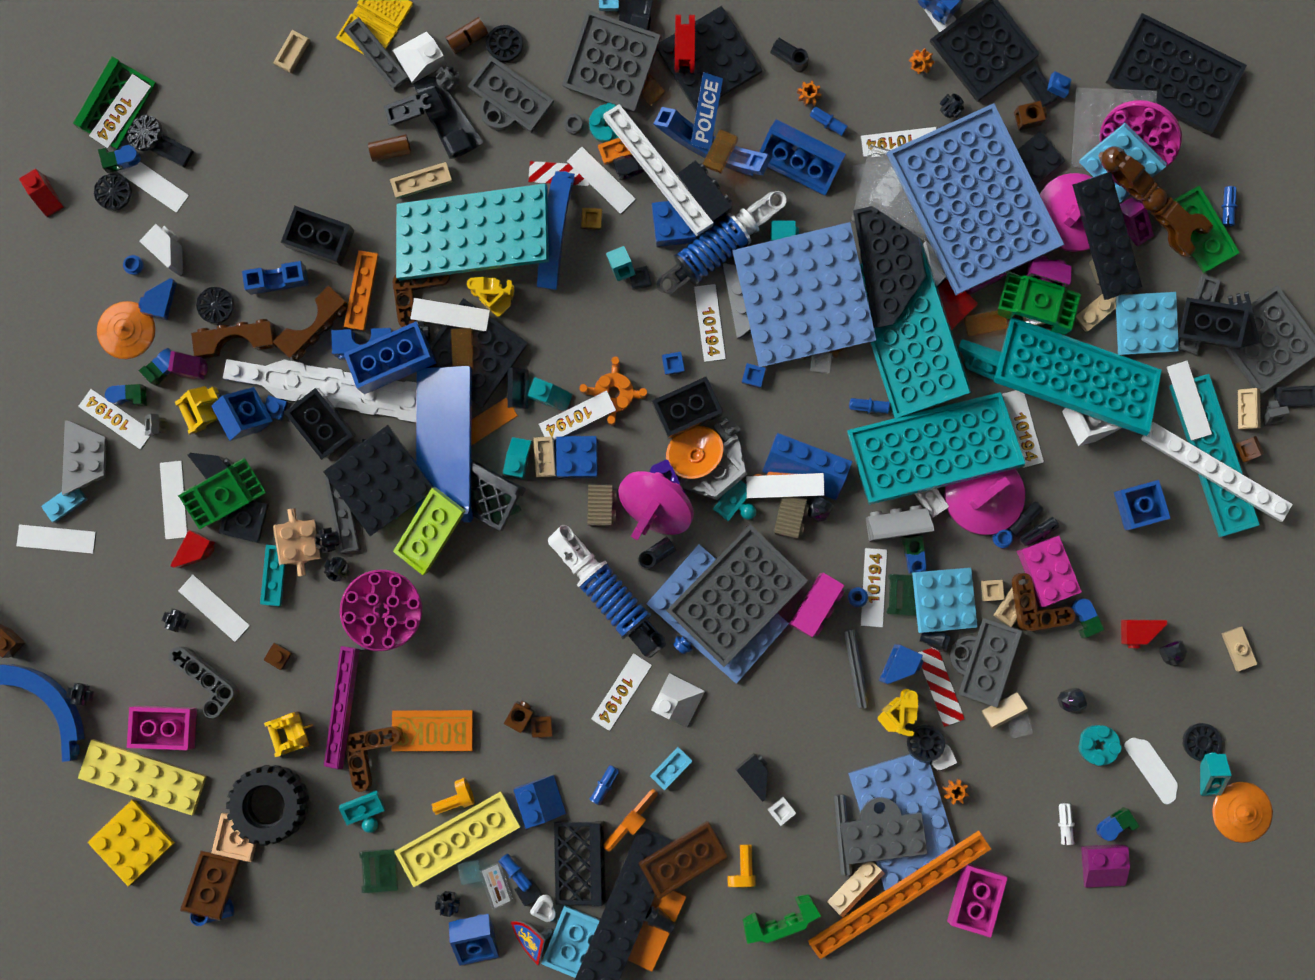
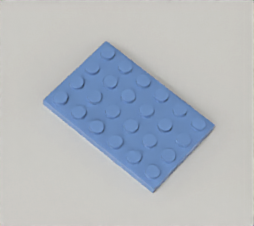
M699 544L646 604L737 684L789 623L776 613L737 655L723 667L666 611L716 560Z
M923 751L918 754L919 757H922ZM908 754L848 773L860 812L868 800L875 797H885L892 800L898 806L901 814L922 813L927 854L875 861L876 865L885 873L881 877L885 891L955 846L930 762H919ZM877 802L874 805L876 813H882L885 809V805L882 802Z

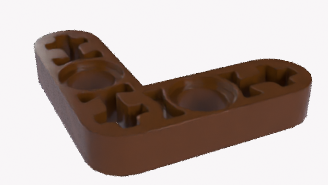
M450 274L444 276L442 281L438 278H432L433 283H431L430 277H427L424 284H418L416 279H412L413 286H411L410 282H405L403 287L397 284L399 280L396 278V275L393 277L392 283L397 319L401 327L407 325L405 322H402V320L406 319L405 313L400 311L412 310L414 302L413 290L444 286L449 282ZM401 297H409L410 303L407 306H401L399 303ZM407 311L408 316L411 319L412 311ZM412 319V321H409V324L417 322V320Z
M1018 573L1013 576L1012 589L1017 622L1022 630L1035 631L1069 625L1074 622L1075 612L1070 607H1056L1037 611L1031 576L1027 573ZM1025 579V583L1019 585V581ZM1027 590L1028 593H1020V591ZM1024 596L1029 599V605L1026 608L1021 605V599ZM1023 611H1030L1031 613L1023 614ZM1045 613H1048L1051 617L1050 623L1047 625L1042 620ZM1068 613V617H1066L1065 619L1057 618L1056 616ZM1031 619V623L1025 625V621Z
M391 726L348 735L346 754L351 783L355 791H366L372 785L367 750L399 743L403 738V732L399 727ZM392 732L397 735L394 740L393 738L384 739V735L391 734ZM372 733L378 736V743L376 745L372 744L369 740ZM354 739H364V743L352 745L351 741ZM356 757H360L363 760L361 768L356 767L354 764ZM362 770H364V772H365V773H362V774H361V773H360V774H356V772H360V771H362ZM361 779L366 781V784L363 786L358 783Z

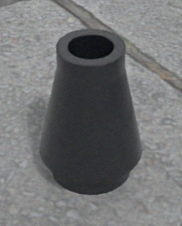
M924 632L920 637V642L940 652L941 650H947L950 636L946 635L945 632Z
M652 906L645 918L649 926L666 931L669 934L676 926V923L659 907L655 908Z

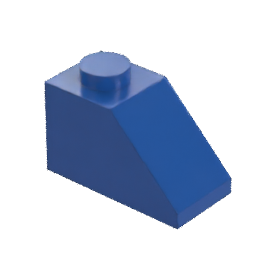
M169 278L146 291L144 297H141L139 301L140 312L147 316L168 320L177 282Z

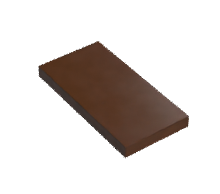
M706 821L640 861L639 865L657 899H661L728 856L710 823Z

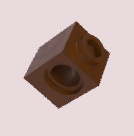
M1041 101L1020 105L1015 109L1014 116L1018 131L1040 126L1046 120V108L1042 107ZM1027 112L1034 113L1035 118H1030Z
M523 700L520 703L518 701L515 702L503 724L522 733L534 713L531 709L532 705ZM517 710H522L525 713L523 721H518L515 718Z

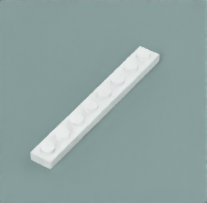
M619 104L604 113L603 118L694 234L698 236L712 227L713 221Z
M1154 422L1151 424L1150 433L1147 436L1143 435L1141 438L1142 441L1279 522L1285 519L1293 505Z

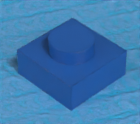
M1054 71L1050 76L1047 91L1065 98L1069 93L1072 79Z
M681 352L662 355L665 375L684 372Z
M746 363L742 384L761 388L766 368Z
M268 395L264 406L270 417L282 421L288 402Z

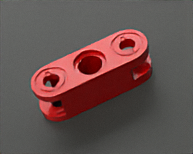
M675 14V73H679L680 66H689L690 73H694L695 15H689V24H681V14Z

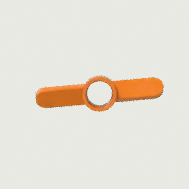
M655 789L650 790L636 808L625 817L619 827L604 843V849L611 851L628 831L634 835L643 825L646 819L641 814L657 797L658 792Z

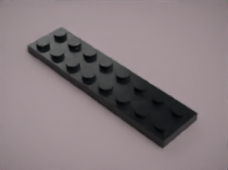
M642 826L638 829L574 980H620L655 896L639 862L672 843L673 840Z

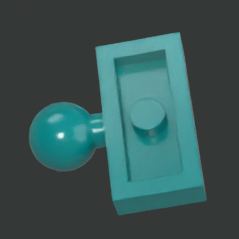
M741 480L729 489L713 508L715 512L727 521L731 519L738 509L741 516L746 520H751L756 516V508L751 504L745 505L743 503L747 498V485Z
M376 790L339 805V810L346 825L363 820L362 829L366 833H373L378 828V822L371 816L385 811V806Z

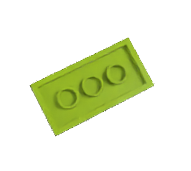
M436 487L432 488L393 552L420 574L426 575L466 510Z

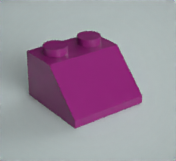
M1042 255L1028 262L1024 276L1067 287L1071 282V266L1066 265L1065 261H1052L1047 259V256Z
M1122 844L1081 846L1085 888L1126 886L1130 870L1128 847Z

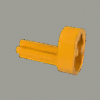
M465 777L455 781L456 795L432 803V810L435 812V815L459 806L465 808L475 804L471 787Z
M752 844L740 845L741 875L727 876L728 887L756 886V875H753Z

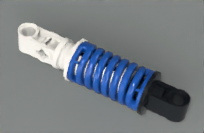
M781 191L769 192L747 210L742 208L736 216L728 213L724 221H719L717 226H713L711 230L706 231L705 235H701L693 244L688 245L687 248L673 255L676 265L659 277L656 284L658 290L662 293L671 294L687 281H690L695 286L698 285L702 280L701 276L709 274L707 269L713 272L715 267L721 265L720 261L724 263L727 258L732 257V250H736L738 247L743 248L751 243L750 235L753 232L757 233L759 231L758 226L765 223L785 206V194ZM774 195L778 196L779 203L777 206L773 205L772 203V197ZM665 279L671 281V287L668 290L663 288V281Z
M561 525L548 538V543L570 567L571 572L577 574L580 579L577 584L578 588L580 587L584 593L586 592V596L591 597L592 603H596V607L601 609L603 615L607 614L606 619L612 620L611 625L616 626V631L621 635L622 639L629 637L645 657H653L665 647L666 641L648 621L652 614L643 608L642 604L635 606L638 601L637 598L630 599L633 596L632 592L625 594L628 588L622 586L623 582L621 580L616 581L618 576L616 574L612 575L613 570L608 566L607 562H597L594 559L595 555L589 552L586 546L573 533L572 529L566 525Z

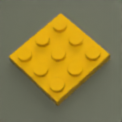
M133 799L87 843L127 886H130L175 842Z

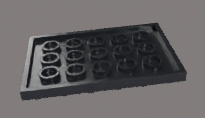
M1141 13L1105 83L1139 100L1157 103L1169 110L1175 118L1211 135L1247 65Z

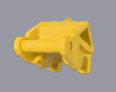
M474 277L467 281V287L471 290L472 295L479 297V300L497 317H500L511 306V300H513L515 291L511 280H507V287L502 289L503 286L497 278Z
M206 386L190 389L180 399L175 401L189 428L187 430L189 435L206 429L208 424L218 420L211 407L218 400L217 395L220 394L217 387L207 389ZM188 402L190 403V406H191V408H192V410H193V412H194V415H195V417H196V419H197V423H196V424H195V422H194V420H193V417H192V415H191V413H190V411H189V409H188V406H187V404H186V403H188Z
M903 689L900 697L894 698L881 710L882 713L877 717V720L888 732L913 736L914 732L905 729L907 723L914 724L915 720H917L918 695L913 690Z
M299 711L264 723L265 727L267 726L276 752L274 753L275 757L310 745L305 729L312 727L313 724L304 727ZM277 729H285L288 740L283 744Z

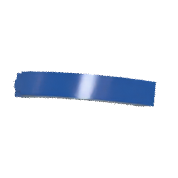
M662 107L654 122V125L659 130L692 152L743 174L753 176V173L764 175L772 159L768 154L735 146L715 136L712 138L711 150L692 145L691 139L694 124L675 109Z
M555 171V175L552 177L548 194L549 262L538 264L537 287L557 289L560 277L565 222L575 180L574 173Z
M0 664V685L17 686L32 692L42 699L52 711L59 726L62 762L77 760L80 752L77 740L85 739L84 728L76 705L71 704V699L66 697V690L54 679L36 669L22 665Z

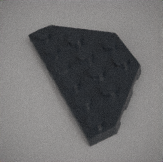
M874 206L853 210L873 328L894 325L927 277L920 237Z

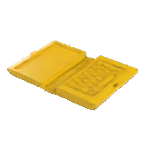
M358 0V6L353 14H350L336 39L363 54L344 31L346 26L359 17L386 49L409 13L413 2L410 0Z

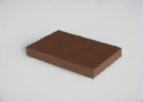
M200 851L180 911L221 921L241 861Z

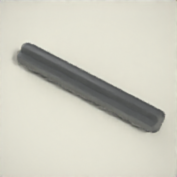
M853 629L846 630L844 635L857 706L859 709L868 708L869 704L856 633Z
M844 794L834 795L840 870L843 876L852 875V865H847L845 862L840 826L841 822H848L846 798Z

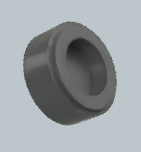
M569 114L564 119L566 132L576 135L582 131L583 120L579 115Z

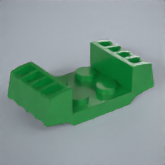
M1008 273L998 307V315L1011 319L1016 314L1052 325L1051 332L1065 335L1072 330L1081 294L1047 281Z
M242 458L198 485L183 491L178 497L200 530L266 493L247 460Z
M809 894L795 897L800 913H789L784 916L783 920H771L766 922L764 927H760L755 913L742 919L747 944L759 941L765 943L775 941L806 929L808 923L821 917Z

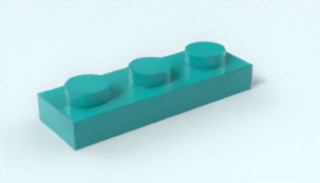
M266 545L260 598L261 605L282 606L286 564L279 565L276 545Z

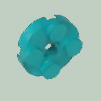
M607 103L600 105L592 112L589 118L591 134L599 142L603 143L619 138L612 128L603 126L605 125L604 113L616 107L615 104Z
M1091 725L1080 735L1079 752L1087 762L1098 766L1107 765L1113 762L1121 752L1118 735L1107 726ZM1097 740L1104 742L1102 750L1095 749Z

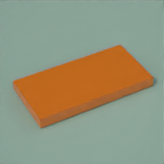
M675 890L661 899H657L655 895L650 908L652 906L655 908L659 907L675 922L686 899V895ZM644 920L628 961L652 972L669 933L649 926L648 922Z

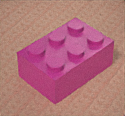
M1060 536L1049 538L1017 551L1025 573L1029 574L1032 578L1035 599L1039 607H1045L1082 592Z
M824 572L820 573L789 625L808 637L818 636L824 627L821 624L824 618H829L834 610L832 607L833 603L839 601L845 592L842 590L844 585Z
M129 707L127 748L190 750L195 748L197 708Z
M972 864L963 867L947 922L951 926L991 938L1007 877L1002 873Z

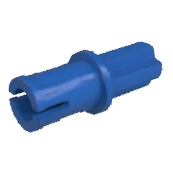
M814 107L810 113V117L823 124L825 129L829 128L840 136L844 134L848 125L834 118L833 114L829 115L818 107Z
M1235 186L1224 188V202L1221 205L1223 209L1222 224L1224 226H1228V218L1230 226H1235V210L1238 208V205H1236L1237 188Z
M851 398L849 409L867 411L868 414L870 412L888 414L889 401L872 400V398H869V400Z
M610 765L602 779L598 780V786L589 798L595 804L601 805L608 790L612 789L611 785L619 773L616 767Z
M509 854L504 855L498 861L509 874V879L512 878L522 891L525 892L532 886V883L521 871L522 867H519Z

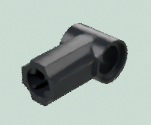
M780 37L775 41L770 54L789 64L796 72H802L807 68L808 53L805 49L796 48ZM801 57L804 61L797 63L795 59Z
M666 536L639 555L638 565L644 570H649L674 553L676 548ZM649 555L652 558V564L644 565L641 561L642 556Z

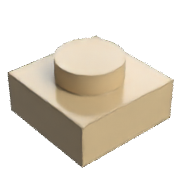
M1003 580L981 581L983 601L1004 600Z

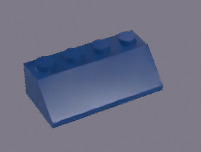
M777 119L770 127L760 149L761 153L768 154L772 158L768 165L769 168L823 195H826L846 155Z
M417 322L344 353L356 388L364 395L436 364L430 345Z
M777 433L762 472L768 474V472L791 474L824 473L823 496L837 500L852 461Z

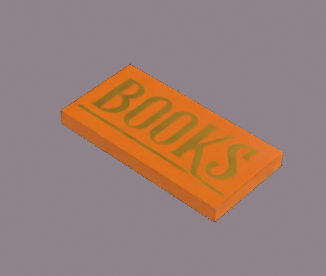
M392 710V726L399 727L403 732L402 740L392 745V751H473V710ZM392 732V738L394 740V738L397 737L396 733Z

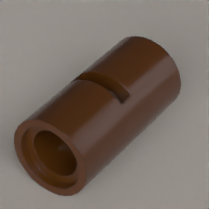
M477 17L445 38L452 51L457 54L488 35V31L481 19Z
M407 134L368 143L372 162L411 154Z

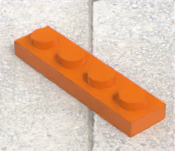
M358 250L344 328L365 332L379 259L377 253Z

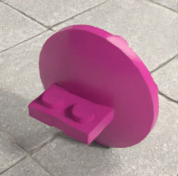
M1129 101L1115 107L1106 116L1100 129V142L1126 123L1167 163L1166 167L1177 157L1182 145V130L1175 116L1163 106L1150 101Z
M1080 173L1065 174L1049 182L1040 193V197L1064 243L1059 249L1071 252L1090 249L1072 184L1092 178L1091 176Z
M1016 469L945 486L944 496L949 506L947 510L950 516L960 527L974 534L991 535L1009 528L1018 519L1025 503V488Z
M638 471L628 474L619 486L620 501L628 514L638 522L631 535L635 540H638L641 534L645 536L649 529L667 535L680 534L686 531L692 523L694 510L690 500L683 492V488L679 484L665 478L663 474L659 472Z
M373 570L358 576L346 588L340 603V619L347 635L356 644L373 651H388L405 644L417 631L422 617V602L415 586L403 575L390 570Z

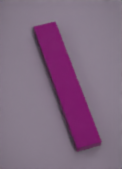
M340 647L324 766L334 769H343L360 652L359 648Z

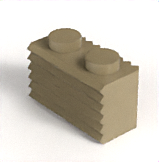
M588 485V526H612V522H616V510H612L613 502L617 500V490H613L612 485Z
M795 496L781 498L774 534L797 539L798 535L802 536L805 524L801 523L802 518L807 516L809 504H806L807 499Z

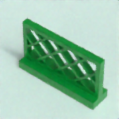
M111 56L73 124L78 129L89 134L92 132L89 129L90 124L102 118L100 113L101 105L108 103L111 105L115 99L110 97L109 92L111 88L119 87L121 91L122 86L127 82L120 81L119 74L122 69L130 72V75L133 74L142 81H146L151 87L129 117L127 124H124L122 127L124 128L122 133L121 130L119 131V138L116 143L112 142L110 146L118 150L130 126L133 125V121L137 118L155 87L156 82Z

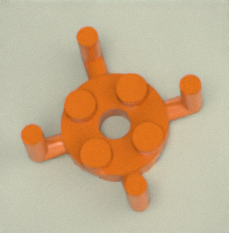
M616 356L611 359V373L601 376L595 388L587 387L585 384H581L579 387L583 395H594V397L605 391L608 392L614 387L620 391L618 397H610L616 411L608 414L607 422L610 426H614L616 423V413L626 409L633 398L645 399L647 397V390L645 388L633 390L630 380L626 376L619 374L620 361Z

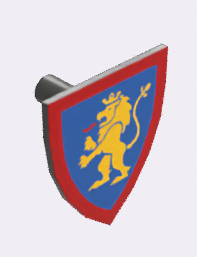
M519 920L511 921L519 943L529 957L539 966L545 939L553 934L552 930L547 928L539 933L530 923L527 924Z

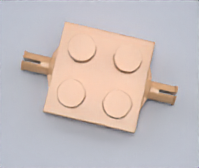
M296 508L288 509L289 521L285 524L273 526L279 565H296L298 577L305 576L304 564L308 561L321 559L319 549L314 541L317 534L315 521L297 520Z

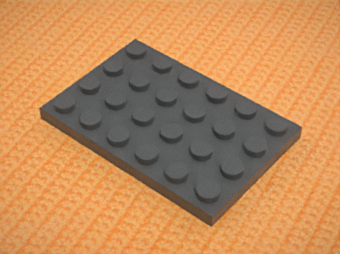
M750 524L666 611L725 667L808 580Z

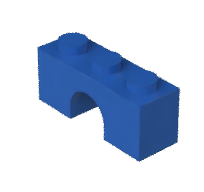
M301 261L281 264V268L273 270L255 268L242 271L244 289L250 295L309 285L307 269Z
M351 329L331 330L332 354L338 357L339 360H346L345 352L361 346L356 343L355 332ZM371 329V338L368 342L393 332V329Z

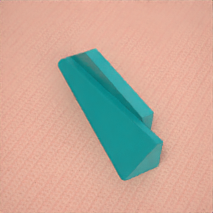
M962 339L958 350L961 351L965 359L966 368L994 380L1001 352Z

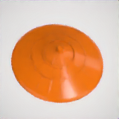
M131 301L118 302L107 308L101 315L97 325V337L101 347L109 355L119 359H132L140 356L151 346L155 336L153 317L142 314L139 304Z
M697 426L673 437L667 447L666 460L670 462L675 474L679 477L686 479L703 477L712 472L721 461L723 455L722 439L711 428Z
M1235 782L1227 785L1222 795L1216 796L1212 814L1214 823L1222 835L1235 842L1248 843L1259 839L1267 832L1272 822L1273 809L1269 797L1261 788L1248 782Z

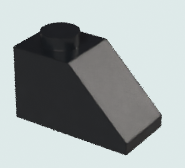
M188 454V457L205 479L232 465V462L227 457L224 459L216 455Z
M753 753L735 769L763 802L766 799L768 770L765 766L767 762L761 755L756 757Z

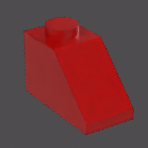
M35 168L19 178L27 194L46 217L64 208L48 179Z
M188 530L170 566L182 568L206 560L214 552L215 541L195 531Z
M1121 620V644H1128V648H1141V644H1148L1167 625V620Z

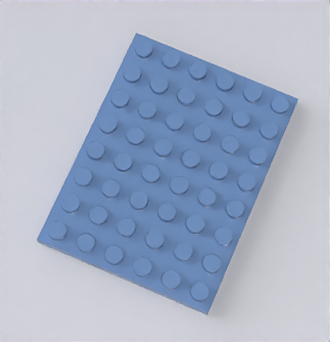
M994 103L887 152L886 155L955 295L1064 245Z

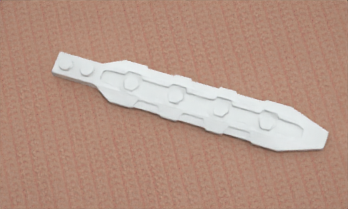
M226 359L223 379L263 386L278 399L297 402L314 388H320L335 408L351 409L364 414H379L397 417L399 420L416 422V382L394 381L364 395L356 388L351 373L343 372L341 369L308 366L301 362L281 360L263 366Z

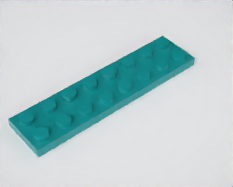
M1210 374L1193 379L1212 434L1194 440L1190 439L1173 385H1170L1169 388L1187 442L1242 474ZM1198 474L1219 537L1259 526L1252 505Z

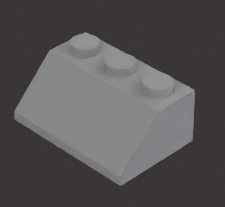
M921 505L909 507L910 511L902 512V508L891 509L889 514H882V511L871 512L870 516L866 517L869 541L934 531L928 508L922 509Z

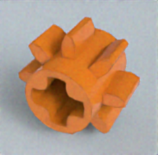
M926 48L921 52L915 50L913 56L909 59V62H912L911 70H915L918 74L923 70L925 73H928L931 69L930 67L935 63L932 60L933 53L926 51Z
M813 81L808 84L803 82V89L798 88L797 93L801 94L798 101H803L806 107L811 103L815 106V98L820 99L822 95L817 93L820 90V86H815ZM808 91L811 92V96L807 95Z
M957 779L956 783L948 780V787H943L947 791L944 798L949 799L951 797L952 804H955L956 800L963 804L964 796H969L965 793V789L968 786L966 784L960 786V779ZM958 789L960 790V793L953 794L952 790Z

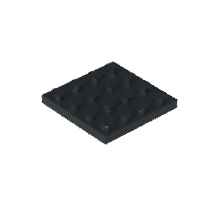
M982 0L929 41L977 102L1040 55L1039 51L998 0Z
M722 6L695 21L694 73H690L689 66H680L679 73H675V33L659 42L657 51L695 112L697 111L703 72L723 78L720 97L762 73L761 67Z
M464 298L459 303L461 306L477 308ZM490 316L486 331L443 325L430 344L436 364L427 368L470 366L471 400L483 408L508 373V368L514 365L528 343Z
M386 425L323 471L369 536L378 532L421 501L434 488L389 425Z

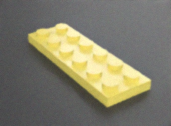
M92 739L78 779L192 816L195 813L207 776Z
M500 791L394 852L411 884L415 887L515 831L521 825L503 792Z

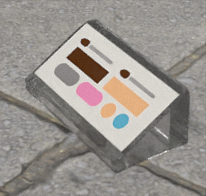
M499 862L479 870L492 909L513 901Z

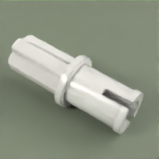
M1062 803L1059 805L1060 823H1058L1061 829V844L1073 845V826H1075V823L1072 822L1071 804Z

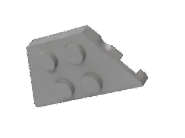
M724 263L725 281L736 337L738 339L750 330L737 268L734 265Z
M65 421L63 496H68L70 492L78 488H84L94 481L97 482L105 478L107 439L70 421Z
M734 434L723 444L721 461L712 472L696 479L682 478L679 480L680 486L683 489L718 500L747 475V470L738 436Z

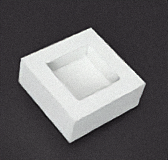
M784 797L768 808V811L780 826L796 814Z

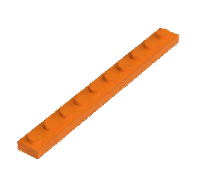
M980 831L975 832L808 940L809 945L819 959H822L990 851V846Z

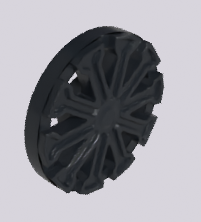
M500 25L489 32L486 46L493 58L501 62H509L519 56L523 47V41L517 29L509 25ZM498 32L500 36L498 37L494 33Z
M148 115L135 119L133 125L128 130L129 143L139 151H148L155 147L162 136V125L159 120Z
M110 173L103 175L94 186L95 200L107 210L115 211L124 208L132 196L130 183L118 174Z
M215 286L209 287L198 296L196 308L203 320L212 324H219L229 319L232 315L234 300L225 289ZM206 294H208L210 300L207 299V298L204 297V296H205ZM203 300L207 302V304H201V301ZM224 306H230V308L227 310ZM221 312H224L226 316L222 317Z
M1206 723L1191 725L1185 731L1182 738L1186 753L1198 761L1203 760L1204 751L1206 754L1211 753L1209 748L1214 749L1213 753L1219 754L1222 747V739L1216 728ZM1191 731L1193 732L1195 737L1189 735ZM1212 732L1215 733L1214 737H1209ZM1187 739L1193 740L1194 742L1187 743ZM1212 741H1217V744H1212ZM1195 746L1190 752L1189 747ZM1199 750V756L1196 757L1195 754Z
M930 725L915 727L912 731L917 733L920 738L914 735L908 736L907 749L910 755L923 763L938 760L945 749V739L942 733ZM931 731L934 732L932 736L929 735ZM923 751L922 757H919L918 754ZM927 752H928L930 758H926V753H927Z

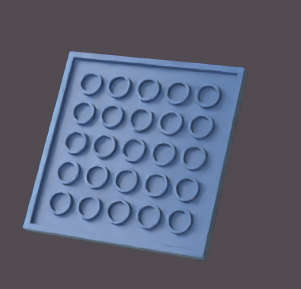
M850 222L732 250L759 367L876 341Z

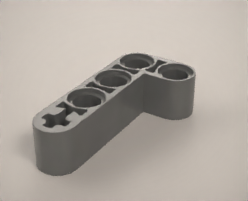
M175 647L170 650L168 655L169 661L211 694L203 706L204 715L208 718L222 716L239 694L238 687L189 648ZM178 652H182L181 656L184 659H179L180 655L178 654ZM194 663H197L200 667L198 673H195L192 669ZM210 675L215 678L213 686L208 683ZM226 687L231 691L229 698L225 697L223 693ZM213 703H215L218 706V712L216 714H214L211 711V706Z

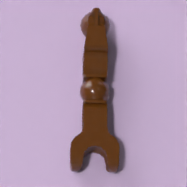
M1112 146L1104 152H1100L1098 156L1101 164L1107 172L1112 173L1114 182L1122 186L1137 200H1141L1144 208L1152 211L1151 214L1167 230L1169 246L1180 256L1190 258L1196 250L1191 242L1192 231L1194 230L1199 234H1209L1213 229L1212 223L1203 214H1189L1171 197L1167 198L1165 190L1158 187V184L1146 172L1145 167L1131 156H1128L1124 149Z

